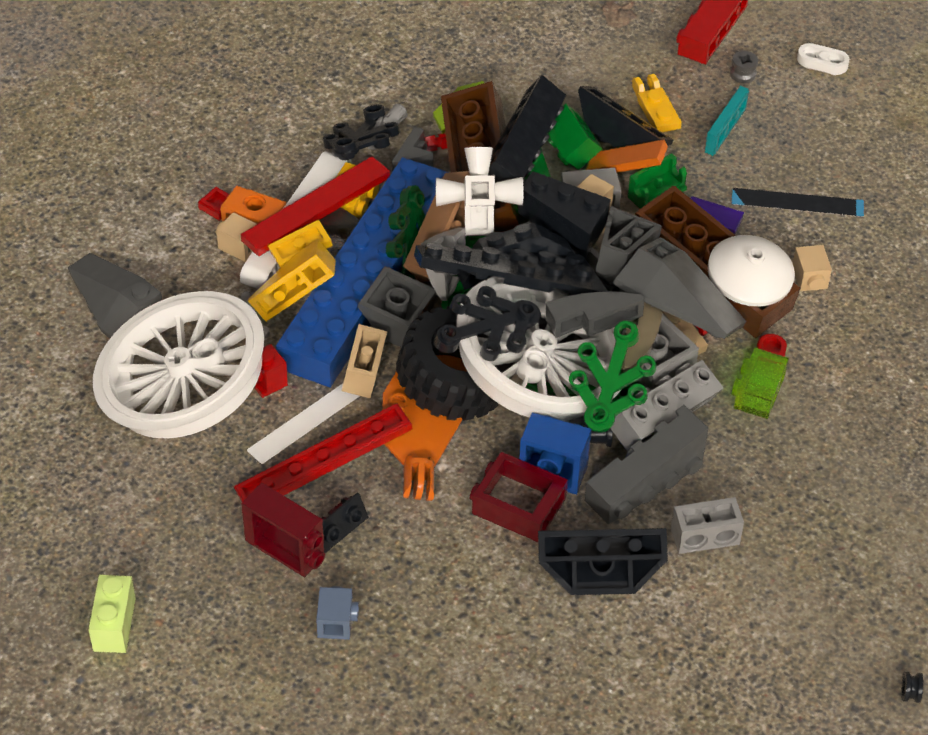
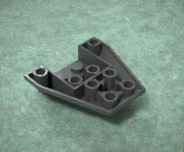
M661 237L640 247L613 282L614 285L621 288V292L641 294L645 303L706 330L716 338L725 339L744 327L746 323L741 314L688 254Z

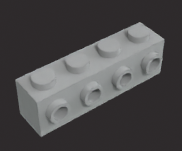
M703 360L694 365H691L689 362L684 364L675 372L676 376L671 378L670 375H666L654 385L656 388L653 390L647 387L648 399L644 404L634 405L616 415L615 423L610 429L627 452L638 440H641L643 443L649 440L656 433L654 428L662 421L669 424L677 417L675 411L682 405H685L691 412H694L710 402L724 389ZM640 391L634 398H640L644 393Z

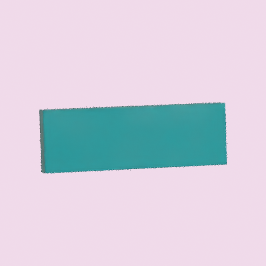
M743 86L738 88L708 131L705 153L712 156L717 153L746 110L749 95L748 88Z

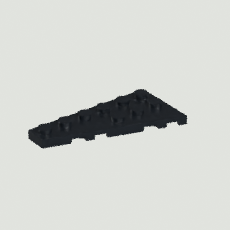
M427 243L425 246L416 245L414 257L420 268L455 275L464 270L475 275L476 279L487 281V277L490 275L504 278L503 284L548 293L553 292L554 288L568 293L569 296L581 293L608 292L582 255L569 253L567 256L555 255L548 251L532 254L520 249L505 252L493 247H484L483 250L471 249L465 245H456L454 248L443 247L437 243Z

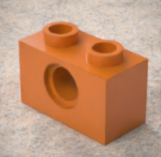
M236 185L220 207L222 221H225L234 212L258 224L282 210L286 202Z

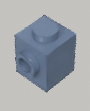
M340 586L320 587L316 618L317 638L350 640L352 621H358L359 602H353L351 588Z

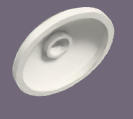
M738 235L729 237L714 247L708 260V274L712 283L730 300L747 306L759 307L779 302L790 292L795 278L794 266L784 250L773 242L758 236Z

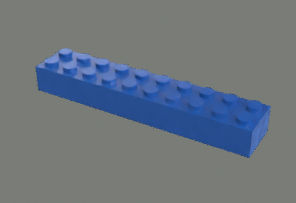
M404 157L401 158L336 255L334 276L311 292L276 344L277 352L286 361L288 373L331 388L350 358L358 324L368 327L371 325L359 310L358 303L385 266L397 272H402L403 255L401 258H389L386 254L387 242L392 241L401 231L392 230L388 222L389 215L396 212L401 206V191L410 185H417L425 196V203L422 209L426 216L436 194V178L443 179L444 174L449 172ZM416 221V228H417V230H418V232H419L420 228H419V226H418V224H417V221Z

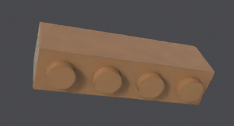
M469 171L449 172L444 174L443 179L464 183L465 176H470ZM435 194L403 265L419 282H430L426 269L420 268L414 257L416 245H421L425 240L442 232L465 227L464 201L436 207Z

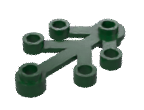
M410 185L400 193L401 206L396 212L389 215L388 222L390 228L401 231L392 241L387 242L386 254L389 258H401L403 255L402 272L399 273L416 280L403 265L418 234L416 221L420 228L425 219L422 209L425 203V196L417 185Z

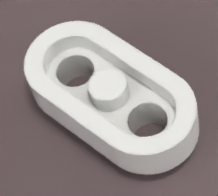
M813 43L801 45L797 56L798 63L805 68L832 75L845 73L850 60L849 56L841 50Z

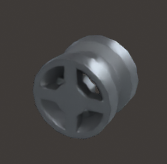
M749 51L735 53L732 58L731 78L742 84L754 81L757 73L758 57Z

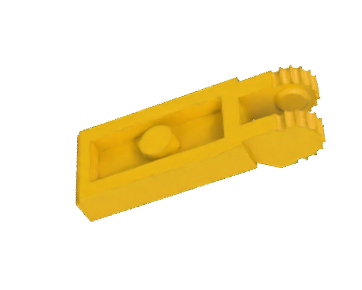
M648 75L647 83L650 90L645 91L644 83L640 77L633 78L632 86L637 96V101L650 125L662 133L681 129L682 121L662 87L660 88L656 75Z

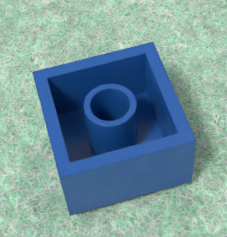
M532 412L520 440L519 459L568 479L567 492L577 495L588 468L592 429Z

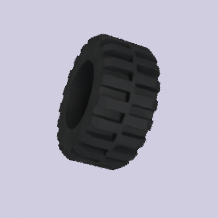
M450 306L446 309L438 307L431 309L430 313L428 311L422 313L409 325L396 362L397 378L401 387H405L404 392L410 400L414 398L416 405L422 410L426 408L431 411V415L439 417V415L446 416V420L455 421L457 418H462L465 421L474 419L475 415L477 418L487 415L499 403L482 391L468 372L453 369L436 356L451 355L462 359L459 346L452 353H444L438 350L434 344L439 328L445 325L457 327V314L451 310ZM484 333L477 335V337L488 339L489 337ZM516 362L496 365L495 367L503 373L516 364Z

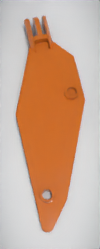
M436 355L447 366L468 372L462 359L451 355ZM396 372L383 392L382 410L398 403L410 420L413 429L384 445L404 466L403 498H409L413 480V499L421 500L424 481L426 480V501H432L434 499V468L461 424L462 418H457L455 421L446 420V416L439 415V417L431 415L430 410L426 408L422 410L416 405L414 398L410 400L404 392L405 387H401L397 378L398 373Z

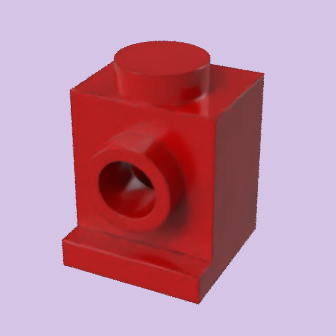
M272 344L263 348L262 368L258 381L254 386L262 398L288 386L286 361Z

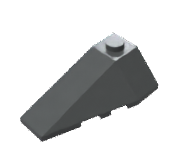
M92 253L87 254L68 267V271L79 292L84 296L90 312L93 313L97 320L99 329L108 338H111L134 315L162 300L161 292L144 278Z

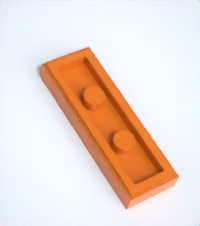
M665 140L603 150L589 161L586 170L616 168L618 173L658 166L663 161L668 145Z

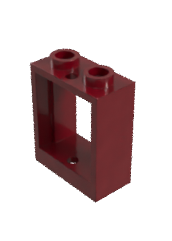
M500 452L495 462L490 461L487 465L481 483H476L471 490L472 514L538 542V531H546L566 500L568 479ZM502 475L545 493L533 514L490 496Z
M261 482L241 503L245 541L305 578L312 569L319 568L325 558L322 519Z

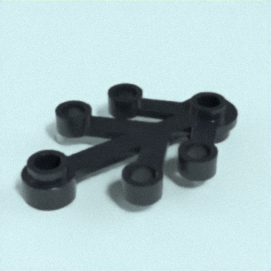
M371 105L364 108L365 121L356 131L352 130L348 123L334 125V134L323 137L325 149H332L334 157H338L340 160H350L355 157V154L360 149L372 145L377 149L388 147L390 145L389 137H395L400 133L398 123L389 122L372 129L376 121L386 114L383 105Z
M482 286L476 296L478 304L484 307L492 306L507 313H494L471 304L470 298L467 295L456 294L450 304L451 310L456 314H465L480 321L458 328L453 325H445L438 329L434 339V344L438 350L444 353H452L457 350L461 340L490 331L488 340L483 343L480 350V355L486 361H495L501 351L499 343L505 326L515 324L514 332L509 335L506 347L513 353H520L527 342L525 337L527 329L539 322L541 312L533 302L519 300L514 303L496 296V291L492 287Z

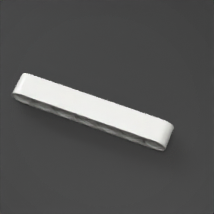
M324 151L285 207L336 178L345 162L352 164L351 159L340 160L338 157H334L332 153ZM270 250L259 257L254 252L251 253L240 273V282L242 284L259 289L280 269Z

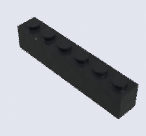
M541 75L525 91L492 151L488 176H495V182L523 177V184L525 183V177L535 166L532 162L541 154L542 149L540 148L550 136L547 133L556 125L557 121L555 119L564 109L562 103L566 94L544 75Z

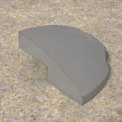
M458 227L437 234L422 242L421 245L437 243L443 247L454 248L456 245H465V227ZM426 269L435 292L441 300L447 301L453 294L459 277L453 276L455 274Z

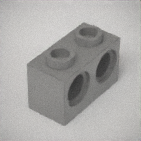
M736 497L674 506L671 532L678 554L740 545L744 520Z

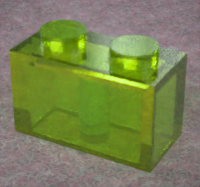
M754 348L751 358L745 357L740 371V374L743 375L742 379L736 378L731 395L736 396L734 409L768 419L785 379L789 358Z

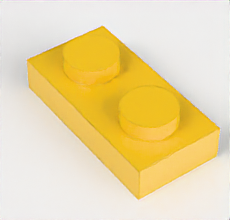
M317 220L269 244L268 247L279 268H281L295 254L317 239L326 249L332 247L333 244L321 222Z

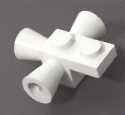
M464 148L470 176H465L464 183L436 178V207L464 201L466 236H487L494 232L495 201L523 206V177L495 182V176H488L493 148Z

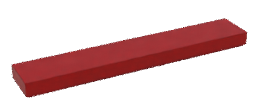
M371 156L241 234V241L259 257L269 251V244L317 220H321L389 178L390 170Z
M395 403L233 487L241 502L261 482L284 496L413 429L412 424L399 404Z

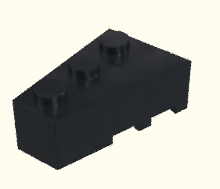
M532 171L523 184V206L519 205L518 213L530 222L549 229L553 233L567 239L569 244L579 250V255L586 259L607 224L611 199Z

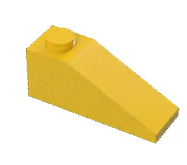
M317 239L284 264L248 298V302L267 322L333 277L336 259Z

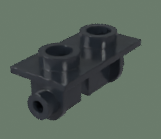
M359 493L349 498H342L341 502L328 512L329 516L327 518H321L324 534V553L328 552L369 518Z

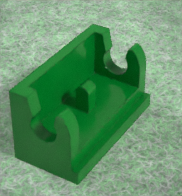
M672 153L665 156L661 165L643 168L630 176L627 198L641 209L673 185L682 192L686 191V168L682 167L678 172L676 169L677 158Z

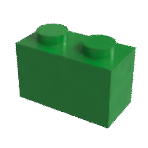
M564 104L563 111L555 119L557 121L556 125L548 133L550 136L547 141L559 150L557 156L566 166L571 164L580 170L603 148L581 115L569 105Z

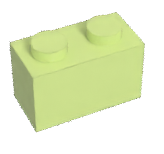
M99 575L89 625L93 652L126 653L136 599L132 576Z

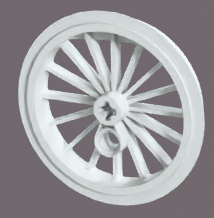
M495 276L488 278L487 281L484 280L478 283L466 294L470 298L471 304L497 314H502L495 307H484L476 301L479 289L482 286H489L496 291V296L515 303L519 300L533 302L540 309L541 317L546 319V302L569 296L568 293L554 288L553 292L548 293L503 284L504 278ZM457 314V328L480 321L465 314ZM539 323L527 329L525 334L527 342L523 351L513 353L506 347L507 339L515 329V324H511L504 328L499 343L501 347L500 353L503 354H499L495 361H486L480 355V350L483 343L488 340L487 338L477 337L476 335L463 339L459 343V349L464 366L471 378L494 401L515 413L529 418L533 412L567 421L584 416L587 409L578 391H575L570 385L569 376L573 371L582 370L586 373L589 384L597 387L592 391L597 400L601 393V387L592 372L581 367H588V365L580 360L578 353L573 352L578 351L582 343L590 342L594 344L600 356H597L607 373L616 341L613 333L615 327L590 337L587 336L584 328H581L571 333L583 338L582 340L559 343L571 333L555 338L549 332L550 327L548 324L545 330L539 329ZM517 362L503 373L495 367L496 365ZM517 373L523 382L519 385L509 378ZM545 377L547 378L549 384L554 390L556 396L547 395ZM577 377L578 379L584 381V378ZM577 379L574 380V384H581ZM562 382L577 396L570 397ZM527 383H537L538 393L525 388ZM619 390V391H617V392L614 393L613 399L617 396V394H618L621 390Z
M197 291L161 300L130 318L106 343L98 357L93 374L95 399L101 410L110 419L144 436L177 438L203 431L234 412L246 400L256 385L262 368L264 348L262 323L251 306L243 300L226 293ZM198 320L186 348L184 324ZM209 320H219L207 336L202 339ZM231 325L238 327V329L219 340ZM176 326L178 347L171 349L160 333ZM156 337L167 351V354L164 357L142 346ZM246 338V345L227 350ZM134 355L157 364H133ZM242 359L239 365H224L225 363ZM133 375H146L133 379ZM212 376H231V378L224 382ZM196 380L214 387L218 391L208 397ZM189 383L193 385L203 401L191 406ZM141 390L133 395L134 391ZM182 391L183 409L173 412ZM149 400L140 412L135 411L136 407ZM166 400L162 413L154 414L155 411Z

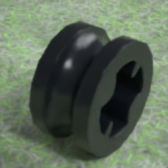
M904 672L901 686L902 701L908 702L912 698L915 703H920L923 695V674L917 673L915 676H911L910 672Z

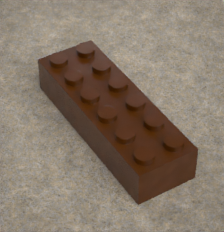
M492 81L441 96L451 172L469 171L464 148L491 147L494 150L506 128L502 100ZM495 201L494 232L508 231L520 225L518 205Z
M674 185L635 213L638 217L662 225L660 237L685 251L709 279L708 260L712 250L721 241L736 236ZM793 282L787 296L779 302L767 306H747L734 302L727 297L726 299L746 320L742 328L756 339L793 310L801 288Z

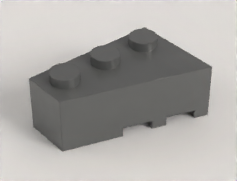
M611 206L595 270L596 275L604 279L606 283L614 285L615 278L640 247L660 237L662 225Z

